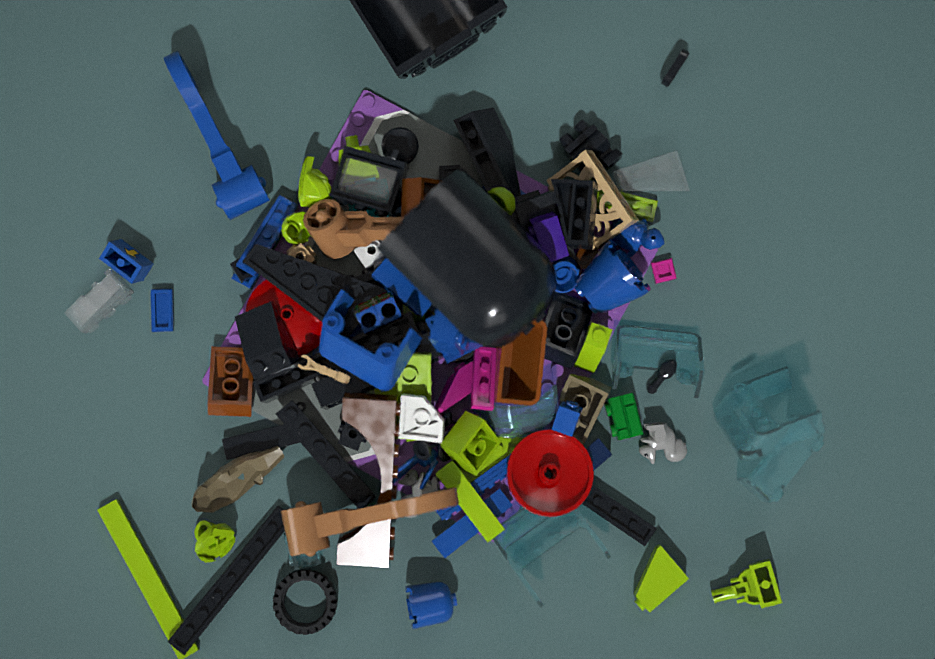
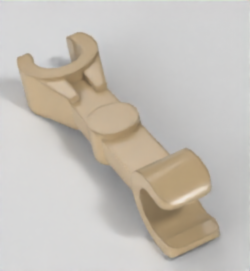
M307 355L301 356L307 359L308 363L306 366L298 364L299 368L318 371L323 375L348 384L350 380L349 375L334 371L324 365H319Z

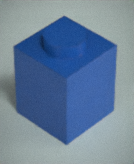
M562 401L552 430L572 437L576 431L583 408L579 407V404L574 401Z

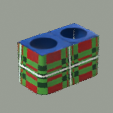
M391 292L380 294L355 306L353 309V314L364 334L402 316L398 303ZM386 303H391L396 307V314L389 318H385L381 314V308ZM365 313H373L376 316V323L370 327L363 326L361 317Z

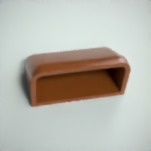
M543 320L539 323L534 321L535 327L527 335L522 333L512 343L495 347L494 402L530 406L539 401L547 336V325Z

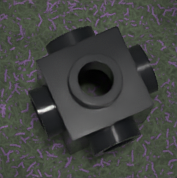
M342 420L338 429V433L341 434L338 444L358 451L361 442L366 443L367 439L355 427ZM351 430H356L357 434H353Z

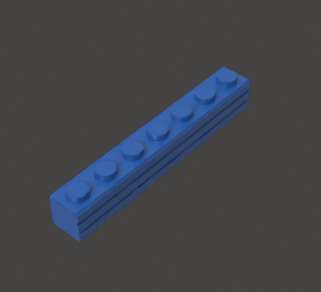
M511 454L470 483L479 496L485 493L484 490L489 487L491 489L495 486L497 480L502 481L507 477V463ZM458 504L435 511L442 520L445 519L447 521L452 517L453 512L456 511L458 513L462 508Z

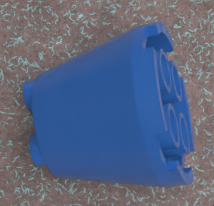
M609 240L602 246L579 276L577 285L574 287L581 297L585 296L590 302L588 306L595 314L598 312L604 314L644 296L651 290L648 283L644 285L642 281L644 279L643 274L625 251L615 248L617 244L613 240Z

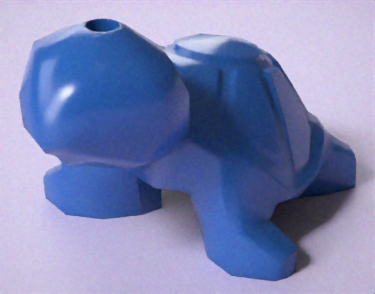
M621 218L614 220L611 230L623 222ZM646 219L637 221L611 239L621 248L629 250V257L637 253L641 244L649 250L660 248L664 245V237L658 229L652 228L647 230L648 223Z

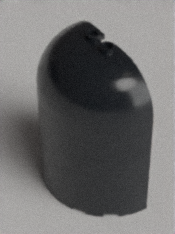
M349 0L400 79H406L408 74H411L412 77L419 76L426 71L427 67L430 66V68L434 69L459 55L478 41L480 33H488L497 24V17L502 18L508 8L504 0Z
M463 168L454 171L433 188L416 208L414 207L402 219V222L377 247L464 336L488 347L505 346L516 340L522 333L527 335L535 327L533 322L539 323L547 315L544 311L551 303L556 291L557 275L549 254Z

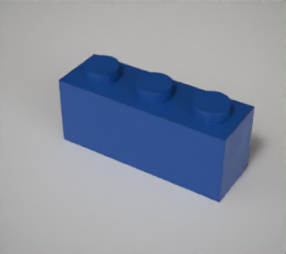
M387 258L373 272L372 278L382 287L386 288L388 292H391L395 298L420 319L433 305Z

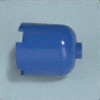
M431 582L405 586V591L410 592L409 599H406L409 619H414L415 621L411 624L412 629L444 623L452 617L453 606H457L456 594L451 593L450 588L445 583Z

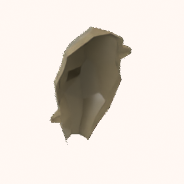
M276 446L260 452L245 454L225 464L197 487L191 506L196 512L213 513L224 506L234 503L255 484H263V477L285 457L283 452ZM243 473L244 479H239L238 477Z

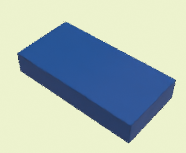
M151 289L152 332L174 331L173 289Z

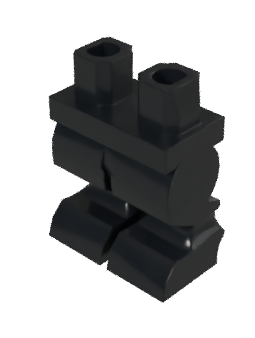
M583 119L574 126V129L580 135L577 139L574 140L569 133H566L559 140L565 149L564 154L571 162L584 150H592L607 171L623 155L616 148L612 150L608 139L597 130V127L594 124L590 126ZM582 163L577 168L581 172L586 165Z

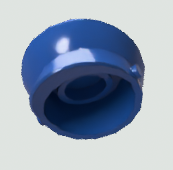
M567 256L553 261L557 275L556 292L567 293L573 290L579 278L580 271L576 261L572 257Z

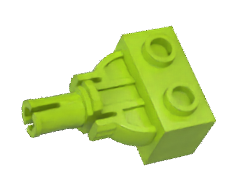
M770 559L751 563L749 568L743 570L738 577L730 579L731 583H739L711 590L712 596H716L713 597L714 603L739 598L736 599L737 604L746 602L751 605H760L761 609L782 603Z

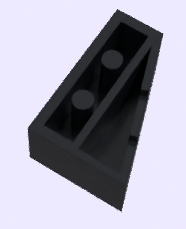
M551 179L566 244L571 249L593 250L598 185L591 180Z

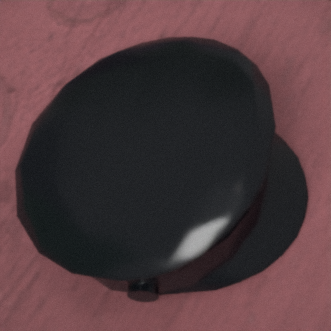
M397 127L389 130L384 135L381 148L384 157L402 161L408 165L416 157L419 144L417 137L411 130Z

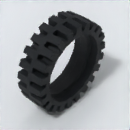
M310 569L298 570L287 575L278 584L273 596V611H275V616L280 621V624L288 631L303 635L313 634L325 628L334 617L338 602L337 592L328 577L320 572ZM300 581H311L318 584L326 596V608L323 615L310 623H300L292 619L284 605L288 589L294 583Z

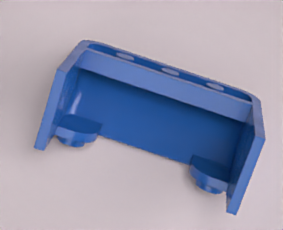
M340 290L322 321L319 352L326 359L379 390L388 391L396 384L421 342L422 337L410 329L399 348L391 343H385L379 347L375 354L340 335L345 326L344 317L354 302L350 295Z

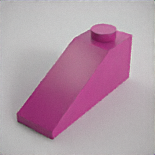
M473 361L467 365L465 362H462L454 368L455 373L448 378L434 407L439 413H442L472 393Z

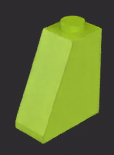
M592 322L588 326L579 357L574 367L594 373L606 350L612 329Z
M659 544L655 546L633 593L637 598L634 602L642 611L645 608L648 612L654 610L689 579Z

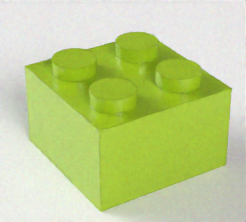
M465 411L440 445L458 467L477 476L501 441L484 419Z

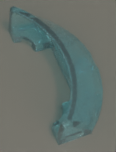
M552 385L545 394L540 396L539 401L534 405L494 404L492 411L472 409V414L484 419L498 437H527L534 432L543 430L547 424L556 418L559 409L557 385Z

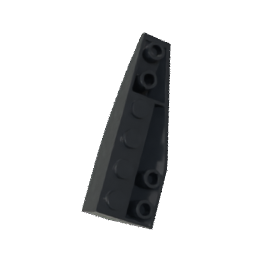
M494 107L472 111L453 120L486 191L488 192L495 187H503L509 190L514 197L520 196L521 191L512 145Z

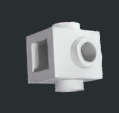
M376 240L367 247H357L354 249L355 254L365 269L372 266L377 268L385 260L386 257L377 249L383 240ZM371 250H376L374 254H369Z

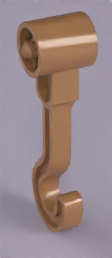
M325 199L313 204L307 210L303 223L322 253L328 258L338 259L351 253L355 247H367L373 241L384 240L402 222L404 217H371L367 211H343L338 202Z
M454 487L364 508H345L323 513L321 502L306 504L304 501H299L294 508L282 510L281 515L290 556L305 554L312 557L318 550L331 547L330 535L344 533L357 526L440 510L460 503L457 489Z

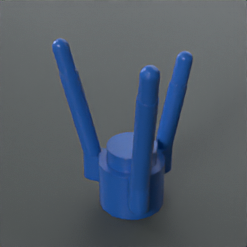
M433 448L430 458L425 461L420 460L416 455L412 456L398 468L400 473L397 478L393 479V484L417 463L423 467L429 465L428 471L420 485V489L423 490L433 469L439 463L436 460L438 457L436 450Z

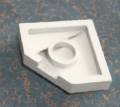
M402 394L399 438L442 443L445 419L425 396Z

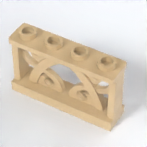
M584 150L576 159L546 180L549 184V191L554 190L551 179H563L566 176H570L575 180H591L592 178L596 180L598 191L602 190L604 195L599 203L601 214H596L595 226L599 232L602 228L600 221H604L605 233L602 237L594 235L593 250L600 249L609 240L639 221L592 150ZM584 163L586 166L579 176L572 172ZM607 201L612 204L611 209L606 208L608 214L605 212V203ZM621 218L623 222L611 230L609 221Z

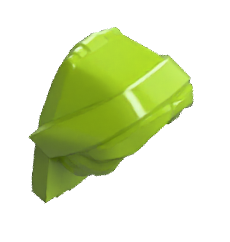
M311 156L305 158L300 174L298 200L301 207H311L313 204L325 199L332 200L329 196L332 190L329 180L319 169L312 168L314 157Z

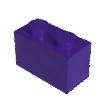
M554 211L529 219L531 225L528 227L529 234L544 248L552 261L569 256L558 216Z

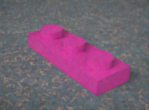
M481 346L473 351L472 409L488 411L494 409L496 348Z

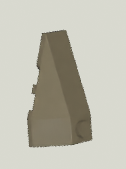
M570 374L561 392L560 404L562 401L570 400L578 403L579 407L583 408L573 437L584 446L612 387L593 378Z

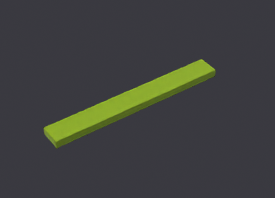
M115 499L97 511L169 640L184 620L118 499ZM196 642L185 655L172 646L178 659H184L199 650Z

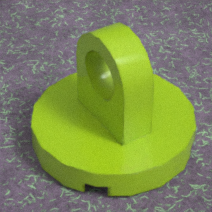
M203 520L195 527L194 534L197 539L195 553L204 562L216 561L215 558L219 556L220 558L224 557L235 543V532L227 524L219 523L215 525L212 522Z

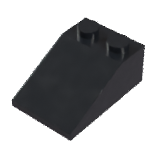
M555 291L547 310V315L543 320L547 325L544 359L572 369L579 357L593 313L588 303Z
M273 301L235 316L245 360L255 381L288 368L300 359Z

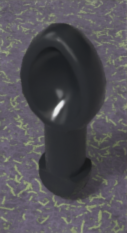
M674 359L662 363L659 367L658 375L647 386L648 393H656L663 381L675 374L677 362Z

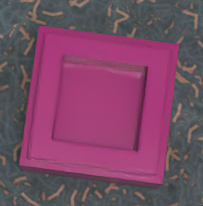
M672 258L650 264L655 284L677 279Z

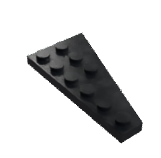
M255 244L243 260L244 263L320 321H323L340 290L345 291L354 299L344 317L345 326L340 333L345 338H348L358 325L353 314L354 307L382 294L386 289L259 244Z

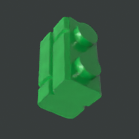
M629 393L607 399V404H604L607 417L611 416L613 424L609 425L612 437H616L617 440H623L643 435L634 394Z

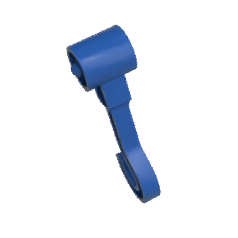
M179 51L163 57L180 94L210 149L211 160L222 179L212 184V188L217 196V207L223 208L229 220H232L270 201L264 188L266 180L258 176L253 165L241 169L233 151L226 145Z

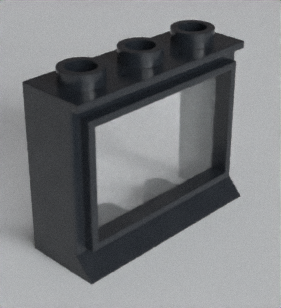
M344 145L343 155L329 196L341 206L351 204L354 205V209L359 211H367L368 209L375 211L374 214L380 217H387V215L394 217L402 192V179L406 178L409 167L405 162Z

